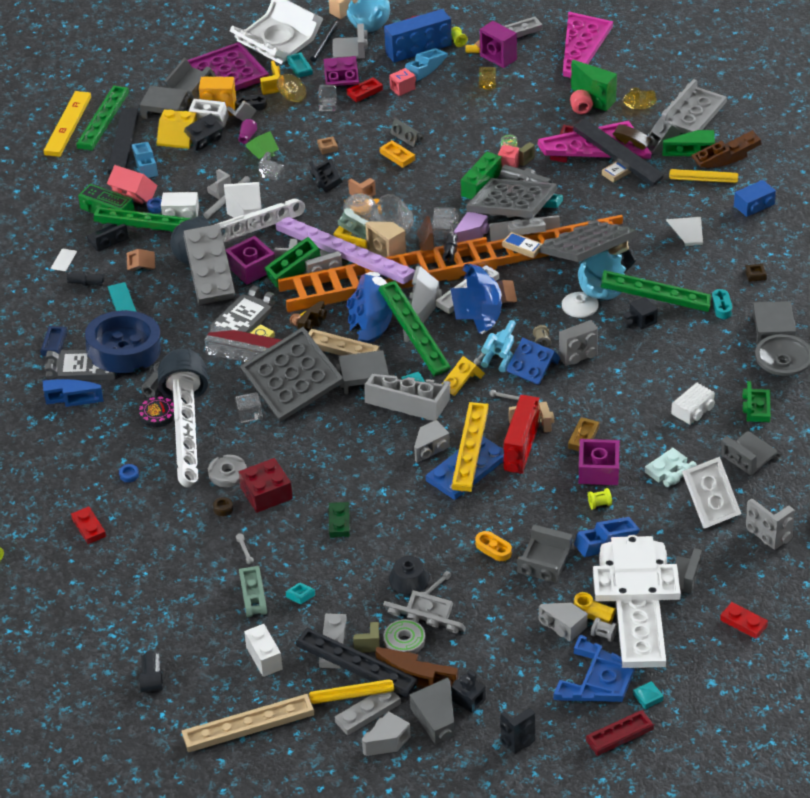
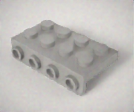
M693 79L679 93L678 97L671 102L670 106L663 111L661 118L676 126L683 134L703 130L725 105L727 97L697 87V80Z

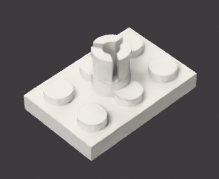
M720 457L682 471L703 528L741 514Z

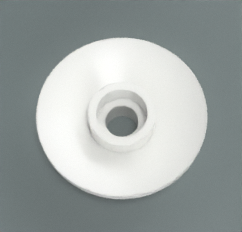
M584 292L568 294L562 300L563 311L577 318L593 315L599 306L597 299L586 295Z

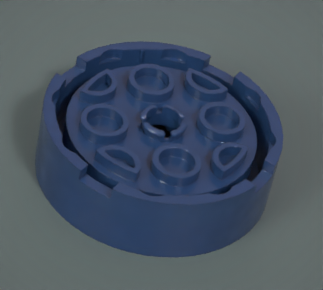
M127 310L108 312L93 319L85 330L86 355L92 360L94 366L105 371L129 373L134 372L135 368L142 366L146 368L158 359L161 352L159 325L153 318L140 312Z

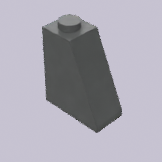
M448 678L410 694V709L435 745L455 736L451 686Z

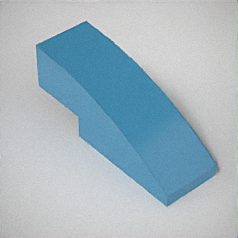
M436 48L416 54L415 61L406 63L405 68L413 73L416 81L432 73L445 60L448 53Z
M149 143L132 144L139 173L144 174L148 178L158 176L157 165Z

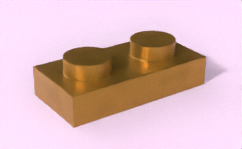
M581 417L568 442V449L579 451L580 439H594L599 429V422Z

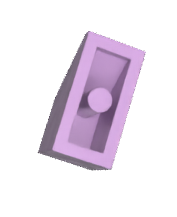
M467 212L454 230V234L458 236L457 243L482 238L484 234H487L489 231L488 216Z

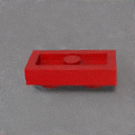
M372 77L347 89V95L355 102H358L382 91L383 84Z
M90 507L71 513L73 522L87 544L106 537L105 530Z
M733 602L720 615V621L755 639L768 626V620Z

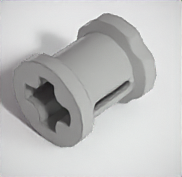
M600 618L594 620L591 628V636L595 637L598 635L607 638L610 642L614 640L617 632L616 623L609 624L601 621Z

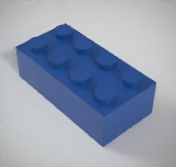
M443 9L384 26L385 52L393 63L414 57L418 53L433 48L441 49L452 45L451 18Z

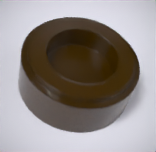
M226 497L216 499L213 503L214 513L222 517L230 515L233 512L232 500Z

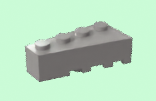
M372 374L365 383V403L427 420H437L450 400L449 381H443V384H439L429 379H426V382L415 381V378L410 377L399 380L397 376Z

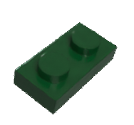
M349 502L329 503L330 538L350 537Z

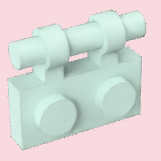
M671 448L646 465L645 473L658 483L665 479L663 483L666 487L680 482V479L683 477L682 471L697 465L694 461L688 464L687 457L676 449Z

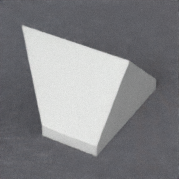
M701 217L666 219L684 241L685 246L703 245Z

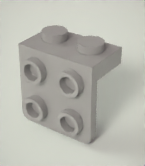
M364 23L357 24L358 37L333 39V58L356 56V59L365 58V49H368L367 30H364Z
M321 250L320 257L305 261L306 271H304V274L341 267L342 257L340 252L329 253Z
M750 499L747 503L746 527L750 533H754L763 543L775 550L792 539L795 510L787 506L773 515L754 499Z

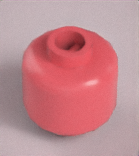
M577 90L570 97V104L575 113L582 115L592 109L593 101L591 95L586 90Z

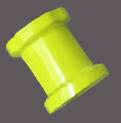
M459 27L451 28L454 44L457 47H463L468 41L467 36L462 34V30Z
M606 488L601 492H588L590 508L593 510L597 506H612L610 490Z

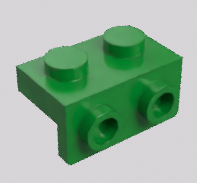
M747 381V388H743L742 399L746 400V402H743V413H746V421L770 422V390L751 389V381Z

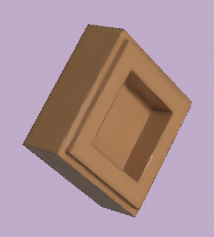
M334 137L317 140L322 154L338 151V145Z

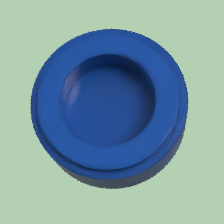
M152 198L148 200L147 210L150 213L162 212V199Z
M133 464L122 466L119 470L120 479L124 482L135 481L139 477L137 466Z

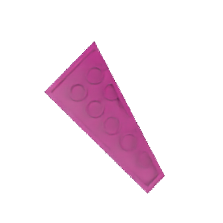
M624 121L598 128L618 141L613 132L619 124L631 128L634 127L629 121ZM576 132L538 139L537 143L544 155L610 157ZM618 141L639 157L651 159L652 153L648 147L642 151L640 148L635 147L631 141L626 145Z

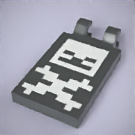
M255 285L252 286L248 295L242 294L210 325V331L237 330L251 333L272 313V307L276 303V301L272 300L275 294L267 292L264 299L261 300V295L257 293L260 288Z
M61 350L60 354L54 351H47L46 358H52L48 359L47 364H45L44 370L46 371L47 379L58 378L81 381L115 379L114 372L105 371L94 366L92 360L87 357L86 350Z

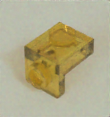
M496 67L479 68V88H496Z

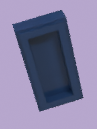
M48 327L40 350L41 356H46L47 351H54L60 354L68 332L67 327Z

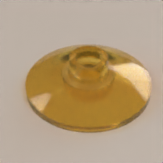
M291 74L279 76L277 88L286 99L300 102L306 97L305 85L299 78Z

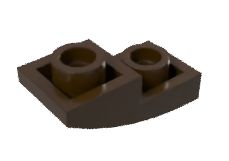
M619 124L613 132L618 141L623 142L625 145L631 141L635 147L640 148L642 151L651 140L644 133L625 125Z
M324 301L316 303L300 317L297 322L298 330L304 327L309 332L313 326H320L327 316Z

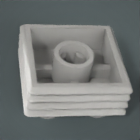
M592 320L559 332V356L565 366L577 364L581 360L593 358L598 354V327H596Z

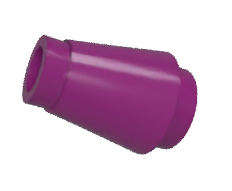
M246 119L242 122L238 138L240 143L247 144L257 131V123L254 120Z

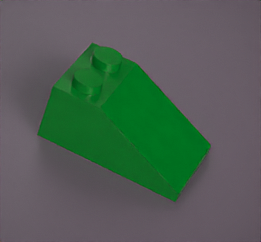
M572 60L571 89L574 91L586 90L591 95L592 107L607 111L616 102L617 74Z

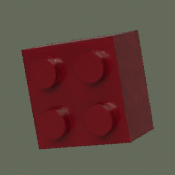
M275 458L238 471L240 488L256 513L293 499L291 481Z

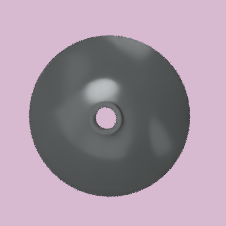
M786 334L772 335L759 342L755 350V358L760 367L771 374L793 376L804 372L810 367V346L796 336Z

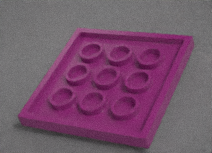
M240 42L188 60L191 67L201 71L206 66L210 67L216 77H234L235 91L261 83L260 78L269 77V73Z

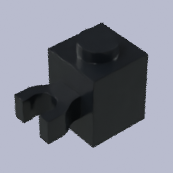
M646 297L630 303L629 312L623 313V317L626 319L623 321V325L628 328L636 323L641 329L656 324L658 309Z
M469 670L467 674L453 682L451 686L452 701L473 713L486 700V686L476 680L477 673Z

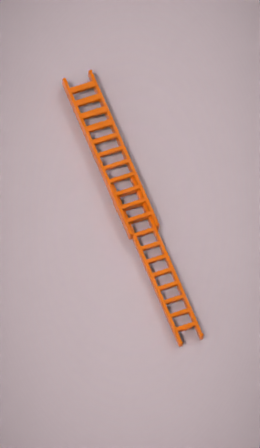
M617 215L598 219V221L602 223L608 222V224L612 225L623 224V216ZM588 222L521 236L543 244L546 239L558 238L559 234L572 232L576 227L588 225ZM482 237L458 242L457 252L454 255L456 265L446 267L444 263V245L434 247V250H419L385 258L407 267L408 265L419 263L437 281H452L465 276L466 272L462 270L464 264H474L482 268L487 265L495 270L497 266L550 255L538 253L534 258L520 253L514 254L512 250L502 247L504 239L487 242V238ZM505 248L508 255L497 257L494 250ZM488 252L491 258L480 259L478 253ZM471 255L473 261L463 263L461 257ZM437 263L438 269L428 270L426 264ZM351 264L278 279L279 292L296 289L298 293V298L286 300L288 313L308 309L320 301H324L325 305L346 301L357 290L359 284L357 276L374 271L357 264ZM349 278L352 286L342 288L339 280ZM390 278L385 279L386 283L395 281ZM413 279L405 284L397 282L401 289L414 286L412 285ZM331 282L334 290L325 292L321 283ZM313 285L317 294L307 296L304 287Z

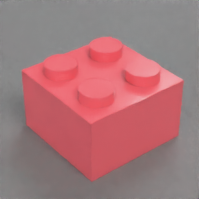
M114 165L107 185L112 188L111 191L132 198L134 202L143 205V202L147 203L148 200L153 198L158 186L144 174Z

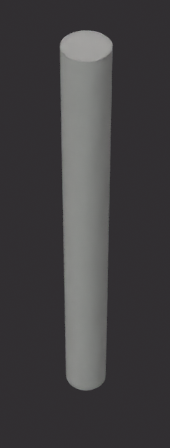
M245 176L238 183H248L250 178ZM225 195L203 214L206 219H209L226 203Z

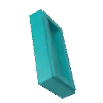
M301 52L286 56L287 62L297 78L313 74V69Z

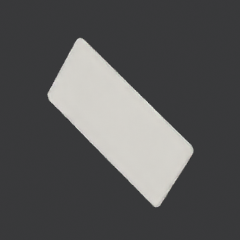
M61 249L51 269L66 271L77 251Z

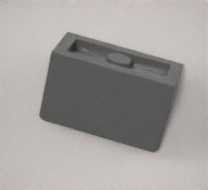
M694 548L691 559L680 556L676 558L675 564H677L681 592L692 594L701 566L702 550Z

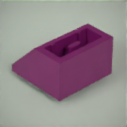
M356 56L324 59L326 87L359 84Z

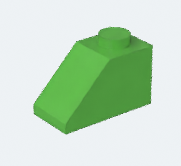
M271 131L254 138L246 144L247 149L258 159L265 157L267 160L275 156L274 153L279 150Z

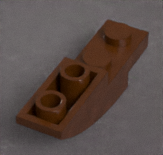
M752 130L726 144L721 140L693 154L692 158L700 167H720L747 158V152L762 145V142Z
M376 647L377 660L418 678V683L415 687L423 689L446 678L450 680V686H452L453 682L458 679V668L420 662L418 654Z

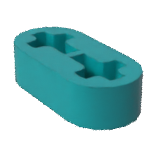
M723 289L713 291L712 304L715 315L721 319L731 317L732 303L729 293Z

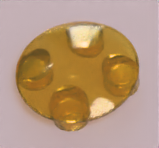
M631 88L630 92L624 96L623 101L628 107L646 109L654 106L657 98L655 91Z

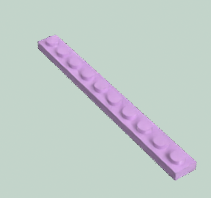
M286 217L276 223L277 231L301 241L309 237L318 248L329 253L339 251L343 259L378 272L399 283L405 284L414 277L415 270L294 220L291 217Z

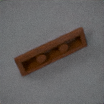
M429 216L425 217L417 232L421 251L434 250V234Z

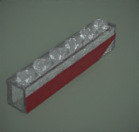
M213 325L205 338V348L207 354L247 362L281 340Z

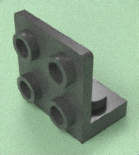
M749 431L737 440H733L728 436L721 440V455L751 476L777 455L775 448Z

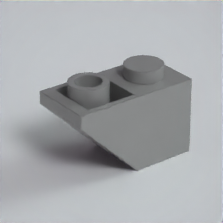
M437 420L419 429L414 446L415 461L417 463L450 447L449 432Z
M573 603L541 604L539 606V621L544 626L554 630L560 637H564L571 642L587 628V613Z
M388 711L383 718L378 719L375 727L363 736V754L370 756L397 752L411 737L410 723Z

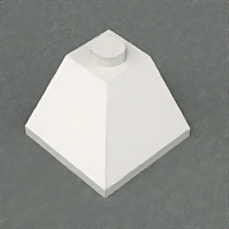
M259 182L224 184L228 215L235 218L262 210Z

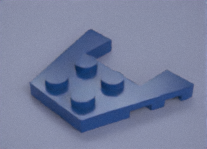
M579 635L574 647V654L592 658V663L582 685L559 680L553 700L622 702L634 675L635 668H622L620 656L604 651L601 645L597 643L592 644L587 641V637Z

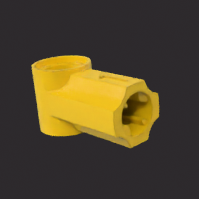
M585 592L575 595L574 605L587 613V619L595 620L600 618L603 622L612 623L616 611L615 608L594 601L593 597Z

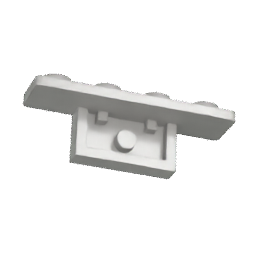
M557 215L491 223L489 225L491 241L505 239L511 232L525 235L559 228L560 217Z
M414 590L407 607L384 601L383 605L391 615H406L407 619L419 622V619L427 621L426 624L436 628L439 625L444 626L446 630L453 633H458V631L465 632L466 630L463 623L448 619L453 606L452 601Z

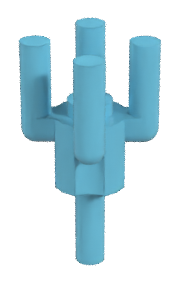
M514 320L509 321L505 330L497 332L496 335L490 333L481 349L482 353L485 354L481 362L483 368H487L493 355L497 354L503 358L498 368L499 371H506L513 357L510 349L514 342V336L511 335L516 325Z

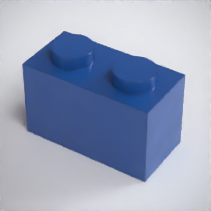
M764 180L756 182L735 192L734 207L746 217L774 205L776 190Z

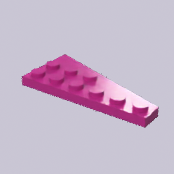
M568 12L563 76L571 78L572 60L589 64L613 28V21Z

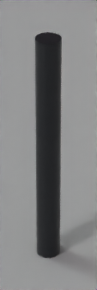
M337 21L332 22L312 54L311 61L315 62L339 25Z

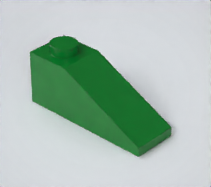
M696 130L663 140L662 156H692L715 144L714 130Z

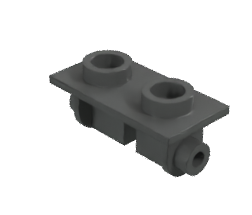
M394 118L390 134L412 147H415L416 142H421L424 139L421 132Z

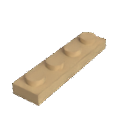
M314 329L309 331V335L315 343L325 352L342 356L380 350L379 346Z

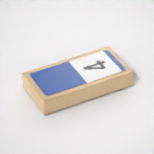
M617 161L602 170V175L613 183L631 173L630 170Z
M513 232L502 241V247L534 258L539 253V246L542 245V243Z

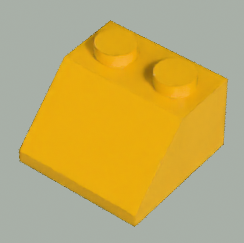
M164 110L159 119L157 146L189 149L192 140L184 132V129L197 121L196 113Z

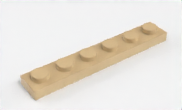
M304 694L182 730V737L187 751L192 752L313 716L314 709L308 694Z

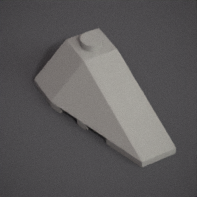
M417 266L412 285H414L413 293H410L409 302L422 323H424L436 308V300L442 296V290L439 289V281L421 266ZM404 331V342H408L410 339Z

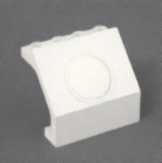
M272 0L266 14L247 29L232 26L230 32L235 34L236 41L282 64L287 60L286 56L296 54L314 40L323 18L289 0Z

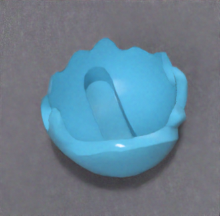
M351 0L346 12L349 21L356 29L357 24L364 23V30L374 32L387 22L390 15L389 0H358L356 3H353Z
M606 250L582 261L578 270V279L581 289L586 295L595 299L610 300L623 293L601 288L604 270L625 275L626 268L621 264L622 256L620 254L613 255L608 252L609 250Z

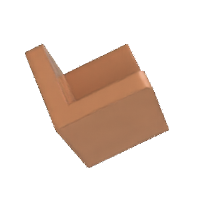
M369 178L360 184L353 179L348 180L349 194L357 199H369L376 194L375 180Z
M142 249L128 252L127 270L135 271L140 268L155 269V252Z
M498 281L497 284L502 294V304L517 302L513 281Z

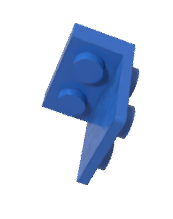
M522 337L506 371L539 385L549 364L552 362L558 365L561 358L554 350Z

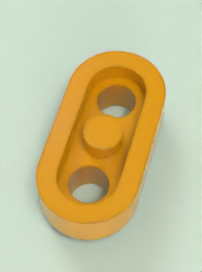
M483 531L476 535L475 545L481 552L497 561H506L512 556L511 544L489 531Z

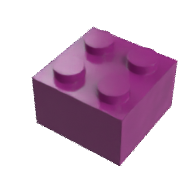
M495 21L488 23L480 28V56L502 68L507 67L517 60V33Z
M256 236L225 250L230 270L246 285L267 275L265 267L276 260L275 253Z
M580 439L578 484L618 485L620 440Z

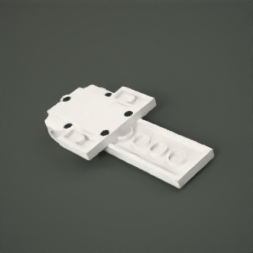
M629 535L628 537H611V542L604 543L600 547V566H593L595 601H616L622 668L666 667L659 600H680L681 593L677 564H667L665 545L662 542L653 541V536L637 537Z

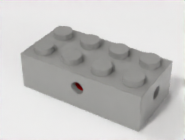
M220 224L185 230L184 241L198 305L233 299L235 291Z

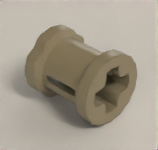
M545 325L535 327L533 329L535 343L540 344L541 342L542 346L549 348L551 346V339L548 337L549 329Z

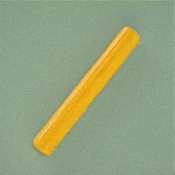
M671 169L669 178L672 180L737 183L738 173Z
M389 679L313 691L309 693V699L312 704L393 692L394 684Z

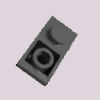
M660 117L648 135L651 140L647 147L652 154H656L663 150V140L679 136L682 131Z

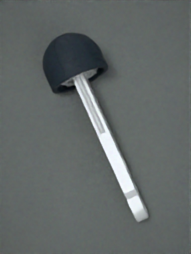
M291 199L285 201V204L279 203L247 215H241L217 223L220 224V229H225V233L222 236L223 242L225 243L256 230L274 225L286 217L294 218L300 216L305 210V204L298 199ZM296 203H299V208H298V210H297V211H294V210H293L294 205H295ZM284 208V214L279 217V210ZM269 213L270 218L264 222V216ZM198 216L183 221L172 232L170 240L172 253L179 261L186 265L190 264L184 241V231L211 226L204 217ZM239 223V230L234 232V226Z
M176 349L169 352L159 364L158 388L165 397L174 400L178 481L184 487H191L198 480V469L195 468L197 465L194 399L201 396L207 390L208 375L205 362L196 352L189 349ZM184 458L189 461L190 465L184 461ZM185 474L190 477L191 481L185 477Z

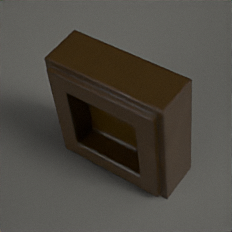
M764 264L745 265V272L749 282L767 280Z

